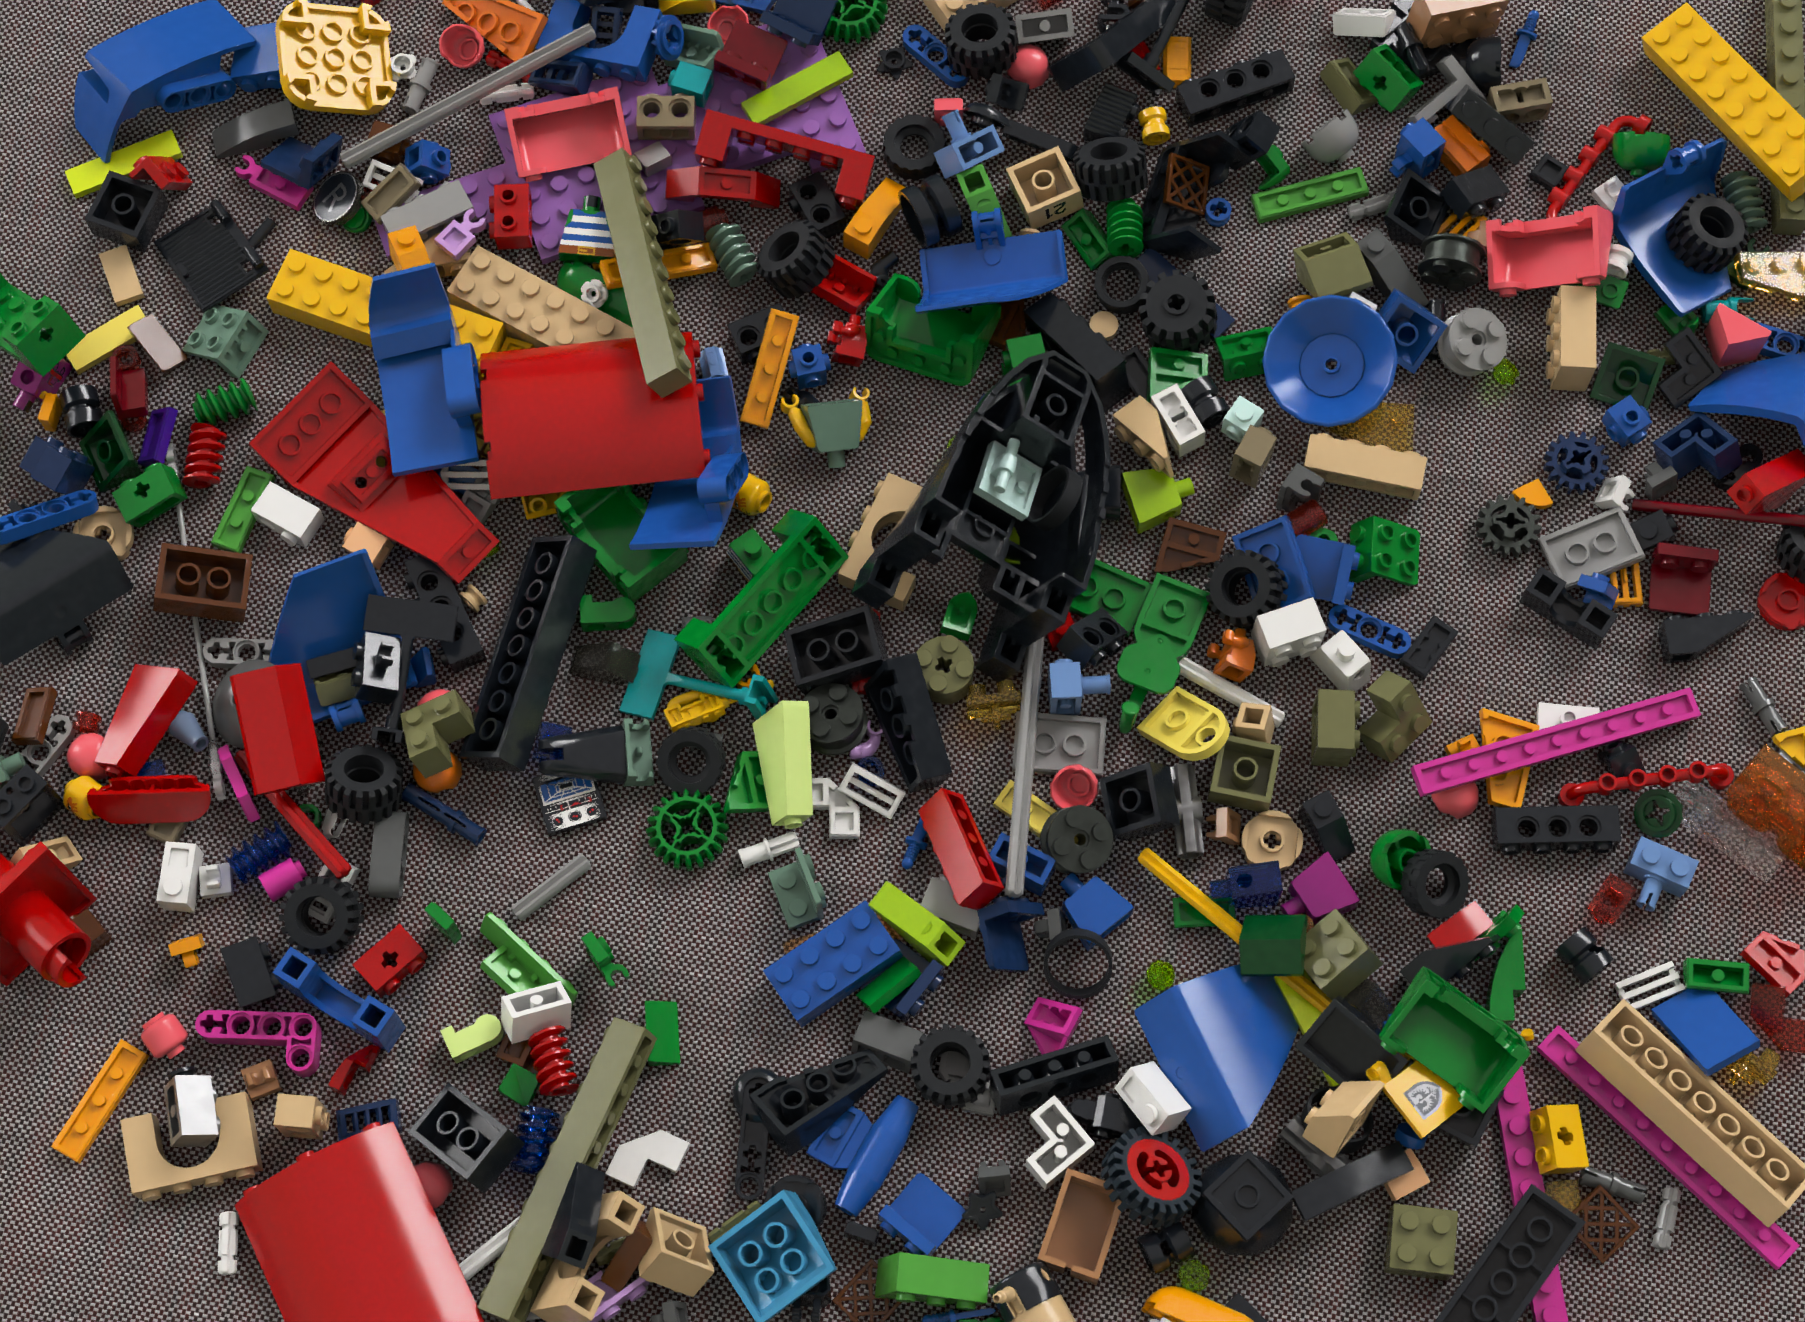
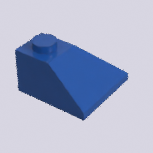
M1394 288L1378 313L1394 334L1398 364L1415 374L1448 325L1421 304Z

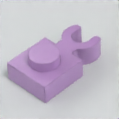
M472 208L465 212L463 216L464 221L461 224L453 220L434 239L436 245L456 261L477 242L473 233L483 231L487 225L483 217L477 223L471 222L476 216Z

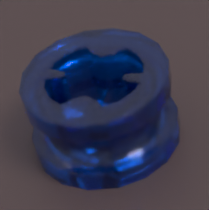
M867 756L860 760L858 763L860 767L868 769V765H874L875 770L879 771L877 776L883 779L884 765L880 759L874 756ZM857 774L858 779L870 786L877 785Z

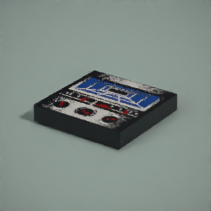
M545 774L532 778L549 837L608 819L597 781L554 777Z

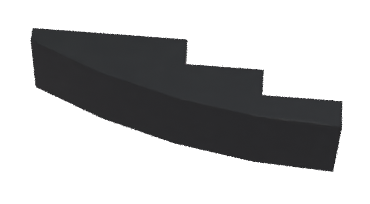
M1397 1141L1319 1177L1290 1193L1294 1196L1292 1200L1303 1221L1306 1222L1330 1209L1332 1210L1356 1197L1358 1198L1414 1170L1400 1141Z

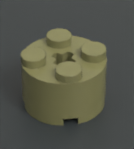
M952 635L935 637L922 644L917 651V655L931 701L948 705L963 699L968 694L974 677V660L969 648ZM940 668H944L945 670H946V669H949V672H948V673H945L943 670H939V669H940Z

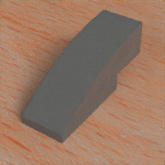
M289 99L252 110L212 131L218 159L272 147L273 140L299 135L294 109Z

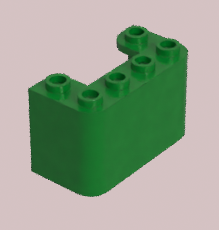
M632 485L566 492L554 501L560 523L569 535H574L597 550L594 564L622 596L631 599L633 603L688 561L687 554L689 551L687 548L630 550L629 544L636 534L648 506L643 497L637 498L631 492L633 490Z

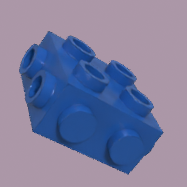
M276 22L244 27L256 39V45L234 51L230 78L245 92H256L257 90L267 88H281L275 32Z

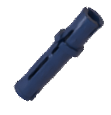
M409 783L404 789L402 800L407 801L426 815L445 825L450 833H458L476 846L483 841L487 830L468 819L463 811H455L413 783Z

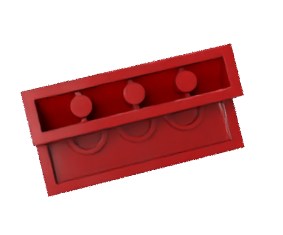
M301 663L274 665L230 676L254 796L279 793L292 787L325 782Z

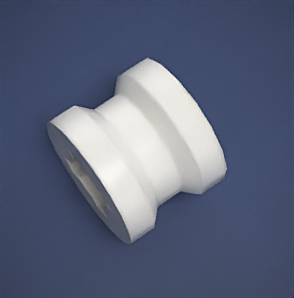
M1611 244L1607 275L1618 279L1626 278L1628 273L1627 265L1633 260V252L1625 246Z

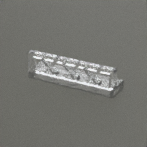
M1685 781L1676 793V798L1683 805L1682 816L1684 819L1681 821V824L1765 883L1773 876L1792 849L1786 842L1702 783L1693 784Z

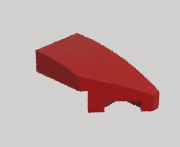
M369 1045L345 1058L328 1084L331 1090L345 1096L357 1069L359 1068L370 1073L381 1048Z

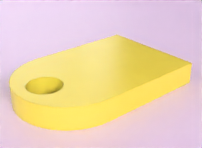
M1178 686L1136 727L1143 737L1188 761L1203 760L1214 755L1225 745L1230 733L1229 723L1218 708ZM1215 735L1211 741L1203 742L1207 737Z

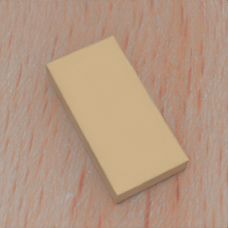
M127 245L99 254L117 307L145 298Z

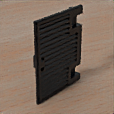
M216 199L211 201L210 207L154 241L156 247L203 313L269 272L262 258L233 221L228 211ZM217 216L220 223L213 227L209 220ZM250 262L253 269L246 273L242 265Z

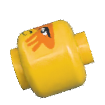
M748 473L747 479L735 496L732 507L748 516H755L765 512L772 500L769 484Z
M87 775L69 781L64 788L63 795L64 806L85 821L100 818L90 808L87 793L92 787L97 791L103 787V785Z

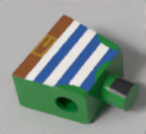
M593 195L584 196L583 210L570 209L558 251L560 261L575 262L577 260L582 263L599 264L600 260L615 258L606 214L600 211V197Z
M753 528L731 542L727 550L728 558L747 582L755 576L774 554Z

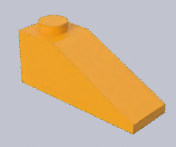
M886 177L859 207L843 232V247L868 260L900 211L901 206L898 192L906 187Z
M415 225L388 233L389 252L397 271L431 263Z

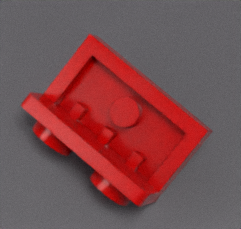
M145 155L134 163V169L129 173L132 179L154 180L161 190L186 191L193 184L187 176L189 175L187 169L181 163L175 162L172 157Z
M835 254L834 264L829 269V274L810 292L842 310L856 315L871 299L877 277Z

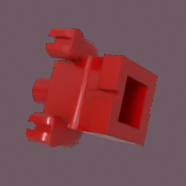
M850 315L849 322H846L844 326L841 321L835 320L833 322L832 331H829L827 336V343L836 345L831 361L860 367L867 344L865 326L860 325L861 316Z

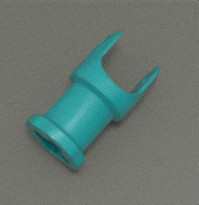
M1728 297L1727 300H1713L1700 308L1702 323L1710 321L1719 303L1738 312L1737 303L1753 302L1754 299ZM1747 317L1750 320L1755 321V318Z

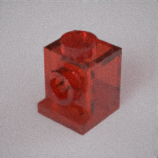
M1610 872L1587 909L1592 911L1590 916L1602 925H1606L1608 922L1614 925L1637 889ZM1603 901H1610L1613 905V908L1604 904Z

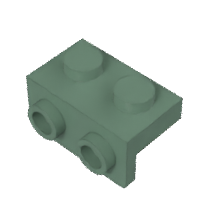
M681 23L684 31L682 52L673 61L664 60L665 65L677 68L681 60L713 71L714 57L718 49L722 51L725 46L721 35L713 29Z

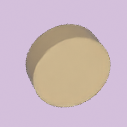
M1100 311L1091 317L1089 327L1095 333L1100 332L1107 341L1112 340L1117 335L1119 323L1114 314Z

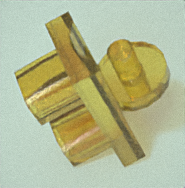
M1012 680L998 682L997 694L986 695L985 685L974 684L969 686L968 698H966L967 719L981 718V723L993 722L994 730H1001L1000 721L1011 720V714L1021 709L1020 690L1016 691Z
M1766 1048L1759 1057L1750 1052L1726 1066L1727 1069L1734 1073L1729 1082L1734 1085L1739 1079H1742L1748 1085H1751L1756 1079L1765 1086L1777 1074L1775 1068L1781 1058L1780 1055L1769 1048Z

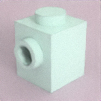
M1239 395L1223 419L1221 432L1230 439L1240 443L1250 424L1255 427L1261 425L1264 410Z

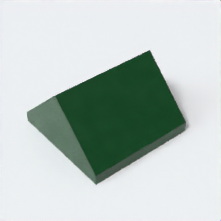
M108 410L79 442L83 454L88 457L87 463L95 467L92 475L100 492L109 491L120 486L124 481L143 474L122 425L113 410Z

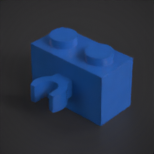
M1424 117L1415 124L1413 122L1408 123L1400 132L1401 137L1396 146L1395 158L1391 162L1393 166L1389 171L1398 178L1409 168L1424 179L1438 168L1446 140Z
M1001 832L989 855L998 875L1002 877L1000 880L1005 887L1010 836ZM1027 845L1024 889L1041 897L1055 871L1056 860Z

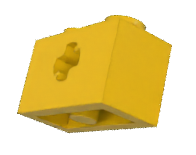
M1578 1104L1546 1105L1529 1112L1530 1129L1533 1133L1536 1150L1535 1159L1538 1163L1540 1175L1568 1174L1589 1167Z

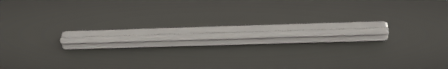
M585 24L342 152L340 158L344 166L351 168L594 40L596 38L594 29L590 24Z
M1044 637L1029 645L1025 651L1005 886L1006 896L1019 898L1024 894Z

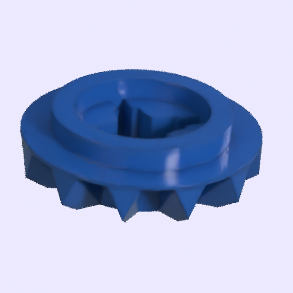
M661 15L660 19L654 23L655 29L651 31L654 35V40L651 43L655 45V54L660 55L661 60L673 61L679 57L684 46L683 27L676 16Z

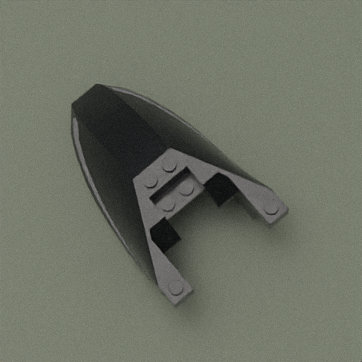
M1055 350L1028 357L1004 375L983 396L970 413L950 447L907 511L860 569L851 595L877 609L894 596L901 575L905 570L922 558L935 565L943 559L950 541L984 562L977 580L984 596L998 603L976 669L999 683L1017 673L1026 648L1063 625L1073 598L1086 591L1102 536L1099 532L1101 523L1105 520L1106 509L1104 507L1106 495L1109 494L1110 447L1103 405L1088 371ZM1021 379L1020 382L1006 388L1009 384ZM1080 422H1082L1086 457L1085 474L1081 476L1082 491L1071 514L1057 528L1051 531H1043L1029 522L1027 518L1020 521L973 493L987 446L994 440L1007 447L1010 438L1018 439L1020 446L1017 454L1043 469L1040 479L1046 472L1058 465H1065L1076 473L1074 439ZM1066 479L1050 494L1044 505L1041 517L1047 514L1059 500L1064 490ZM1013 527H1015L1019 536V545L1009 539ZM1005 558L1020 561V564H1009L1004 560Z

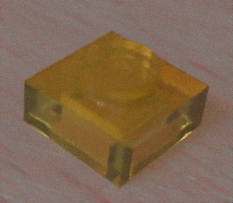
M1577 1180L1554 1181L1544 1184L1545 1193L1571 1212L1578 1206L1580 1194Z

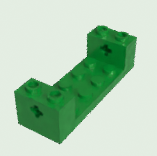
M0 273V348L44 377L86 335L60 304L46 295L36 301L8 283Z
M790 509L772 529L773 533L783 544L715 621L710 624L693 617L674 638L676 643L709 679L734 688L848 559L847 553L816 516Z

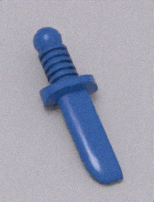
M1536 10L1529 12L1523 29L1519 28L1516 31L1519 40L1509 67H1519L1524 59L1530 40L1536 41L1538 35L1533 33L1539 18V13Z
M921 817L913 836H907L904 841L908 844L901 863L904 869H911L919 851L926 850L928 846L927 843L923 842L927 832L923 828Z
M986 1308L954 1313V1310L950 1309L948 1313L946 1311L945 1313L942 1312V1314L936 1313L934 1315L933 1313V1315H925L922 1318V1322H956L959 1319L990 1315L995 1312V1309Z

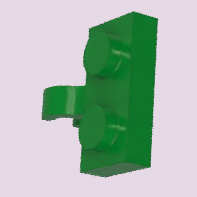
M1517 904L1508 912L1501 911L1493 918L1491 927L1478 938L1496 934L1500 936V939L1504 936L1508 939L1511 938L1522 927L1519 921L1525 912ZM1496 941L1493 945L1497 950L1501 944Z
M590 931L581 937L587 954L603 977H605L610 988H616L612 980V976L615 973L623 974L626 980L630 978L626 967L611 962L615 958L611 953V948L602 936L596 938L593 932Z

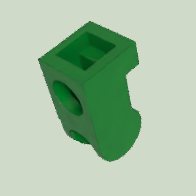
M591 594L583 595L581 599L580 623L583 632L628 629L634 626L637 621L635 605L627 597H618L609 602H594Z

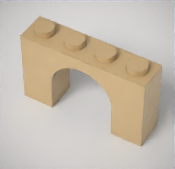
M889 472L884 481L880 480L873 494L876 498L872 506L867 505L861 517L863 524L859 531L854 530L849 540L848 546L851 547L847 554L849 557L836 571L838 572L839 584L853 589L860 569L874 553L872 543L876 534L885 526L899 522L923 487ZM904 571L894 596L884 604L904 611L916 587V576Z
M244 1091L216 1099V1115L221 1123L219 1141L213 1154L206 1161L194 1167H177L168 1162L163 1150L159 1120L152 1113L120 1120L132 1194L138 1199L142 1198V1201H154L160 1199L163 1193L173 1191L174 1194H184L193 1191V1186L205 1184V1187L219 1186L224 1183V1179L236 1177L237 1180L249 1179L255 1176V1172L262 1171L263 1165L250 1096Z
M621 1190L602 1194L597 1236L585 1269L554 1259L530 1312L546 1322L592 1321L605 1291L584 1279L586 1272L595 1256L609 1241L633 1234L645 1206Z

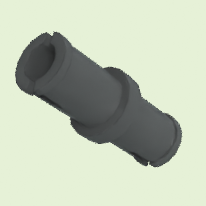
M1756 677L1749 678L1747 680L1749 684L1743 682L1739 688L1752 705L1753 709L1751 711L1754 716H1759L1770 733L1771 738L1775 734L1780 733V730L1785 732L1788 726L1775 709V701L1773 698H1768Z
M1592 1167L1581 1170L1580 1176L1582 1178H1579L1580 1185H1586L1594 1189L1601 1185L1612 1197L1615 1195L1635 1202L1638 1205H1641L1644 1200L1645 1193L1642 1192H1645L1647 1186L1644 1184L1641 1185L1621 1178L1620 1174L1616 1172L1609 1174Z

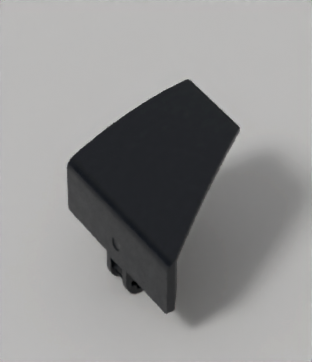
M46 530L8 544L0 545V662L3 665L11 663L54 637L58 646L67 657L73 654L72 650L85 642L89 644L94 641L83 619L133 589L132 582L107 540L69 532Z

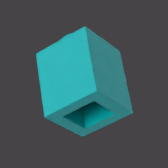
M680 60L677 70L673 69L668 80L672 96L679 93L695 96L696 106L705 108L714 86L713 71Z

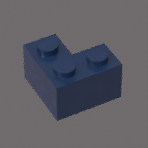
M1696 412L1653 442L1657 463L1662 469L1671 465L1678 473L1677 481L1699 465L1718 480L1742 465L1738 440L1703 412Z
M50 435L47 439L35 436L19 465L20 468L31 474V478L51 490L65 495L83 490L95 470L94 466L87 463V456L74 449L70 450L64 447L62 441Z

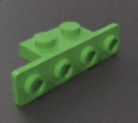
M491 912L487 913L481 924L480 932L498 949L482 961L480 968L508 994L561 981L573 1006L578 994L573 985L552 969L548 961L539 957L525 940L515 935L502 919L497 918Z

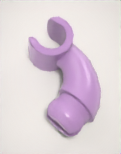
M871 720L868 721L866 734L870 738L850 751L849 756L851 759H860L861 761L873 756L880 745L883 733L881 726L880 731L874 732L870 728Z

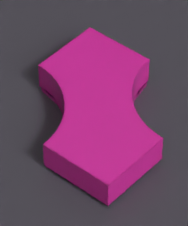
M228 744L218 748L217 753L248 821L254 822L260 819L257 807Z

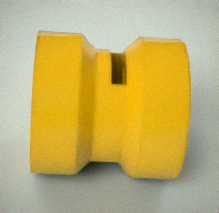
M1155 106L1140 111L1138 120L1140 126L1143 127L1141 132L1143 143L1154 146L1168 141L1171 135L1169 127L1165 124L1167 121L1166 110Z

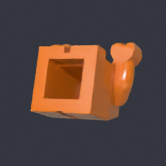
M1236 628L1235 631L1227 629L1223 632L1222 636L1223 649L1219 650L1220 646L1218 644L1211 643L1207 649V656L1220 660L1214 666L1213 673L1241 683L1254 670L1256 658L1254 642L1246 637V630L1243 628Z

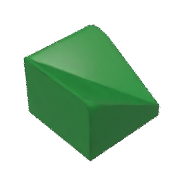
M513 1063L499 1086L498 1092L500 1095L527 1109L539 1090L541 1083H538L535 1074Z

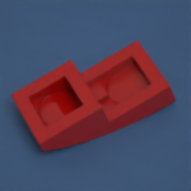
M1473 901L1434 929L1426 938L1434 947L1477 939L1491 927L1493 922L1478 903Z

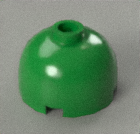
M1635 131L1615 133L1612 141L1614 160L1623 170L1631 171V177L1640 178L1648 174V172L1663 166L1667 153L1671 148V138L1666 134L1646 131L1645 134H1635Z
M1395 829L1387 831L1372 846L1370 866L1373 874L1383 885L1401 891L1400 880L1403 876V868L1406 867L1407 861L1416 852H1421L1423 849H1431L1428 840L1413 830Z

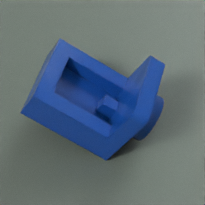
M1593 572L1592 577L1581 573L1577 583L1578 586L1586 591L1582 602L1590 603L1594 599L1610 610L1613 609L1620 590L1609 583V577Z

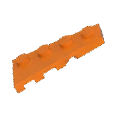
M443 0L442 2L443 5L468 25L475 28L484 38L514 62L533 52L548 21L545 15L509 0Z

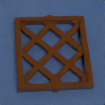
M1170 153L1168 156L1163 203L1199 216L1205 215L1210 167L1193 161L1191 158L1188 159ZM1176 160L1185 163L1186 166L1180 169ZM1173 166H1174L1175 170L1177 171V172L1174 173V174H1173ZM1192 166L1201 169L1202 172L1196 175ZM1187 169L1193 177L1189 181H1187L1183 174ZM1178 175L1183 182V185L1179 188L1174 181V178ZM1203 176V181L1201 183L1199 178ZM1193 182H1196L1200 189L1197 193H1194L1190 186ZM1171 185H1172L1173 189L1175 190V191H1173L1172 193H1170V191H1171ZM1184 188L1187 189L1191 196L1187 200H1185L1181 193ZM1177 194L1181 203L1173 201L1171 197ZM1193 200L1198 209L1190 207L1188 203Z
M1598 1185L1583 1201H1580L1578 1206L1572 1211L1576 1215L1580 1210H1583V1220L1586 1223L1583 1226V1236L1579 1233L1577 1237L1601 1263H1604L1615 1251L1623 1247L1624 1243L1640 1228L1601 1185ZM1596 1194H1599V1206H1588V1202ZM1604 1196L1614 1206H1604ZM1588 1210H1599V1222H1588ZM1604 1210L1615 1211L1614 1222H1604ZM1619 1212L1629 1222H1619ZM1588 1226H1599V1238L1588 1237ZM1604 1226H1614V1238H1603ZM1619 1227H1630V1231L1622 1238H1619ZM1589 1242H1599L1598 1252ZM1603 1242H1614V1246L1606 1254H1603Z
M872 1258L832 1300L849 1317L850 1321L859 1322L858 1316H870V1322H874V1316L884 1315L879 1322H885L903 1303L897 1301L889 1310V1299L875 1298V1295H873V1284H876V1279H872V1268H878V1264ZM868 1269V1280H858ZM868 1284L869 1296H857V1285ZM853 1285V1296L842 1297ZM885 1299V1311H873V1300ZM857 1300H869V1311L858 1312ZM842 1301H853L854 1312H848L842 1306Z

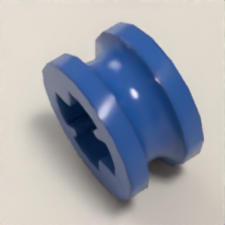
M1217 197L1211 199L1207 203L1205 210V219L1208 224L1214 227H1221L1228 223L1231 215L1230 203L1224 198ZM1217 208L1223 210L1219 217L1213 215Z

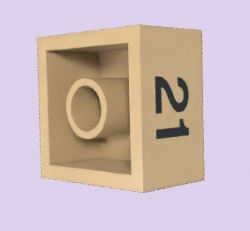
M1059 146L1006 168L1010 188L1030 228L1037 229L1084 208L1081 190Z

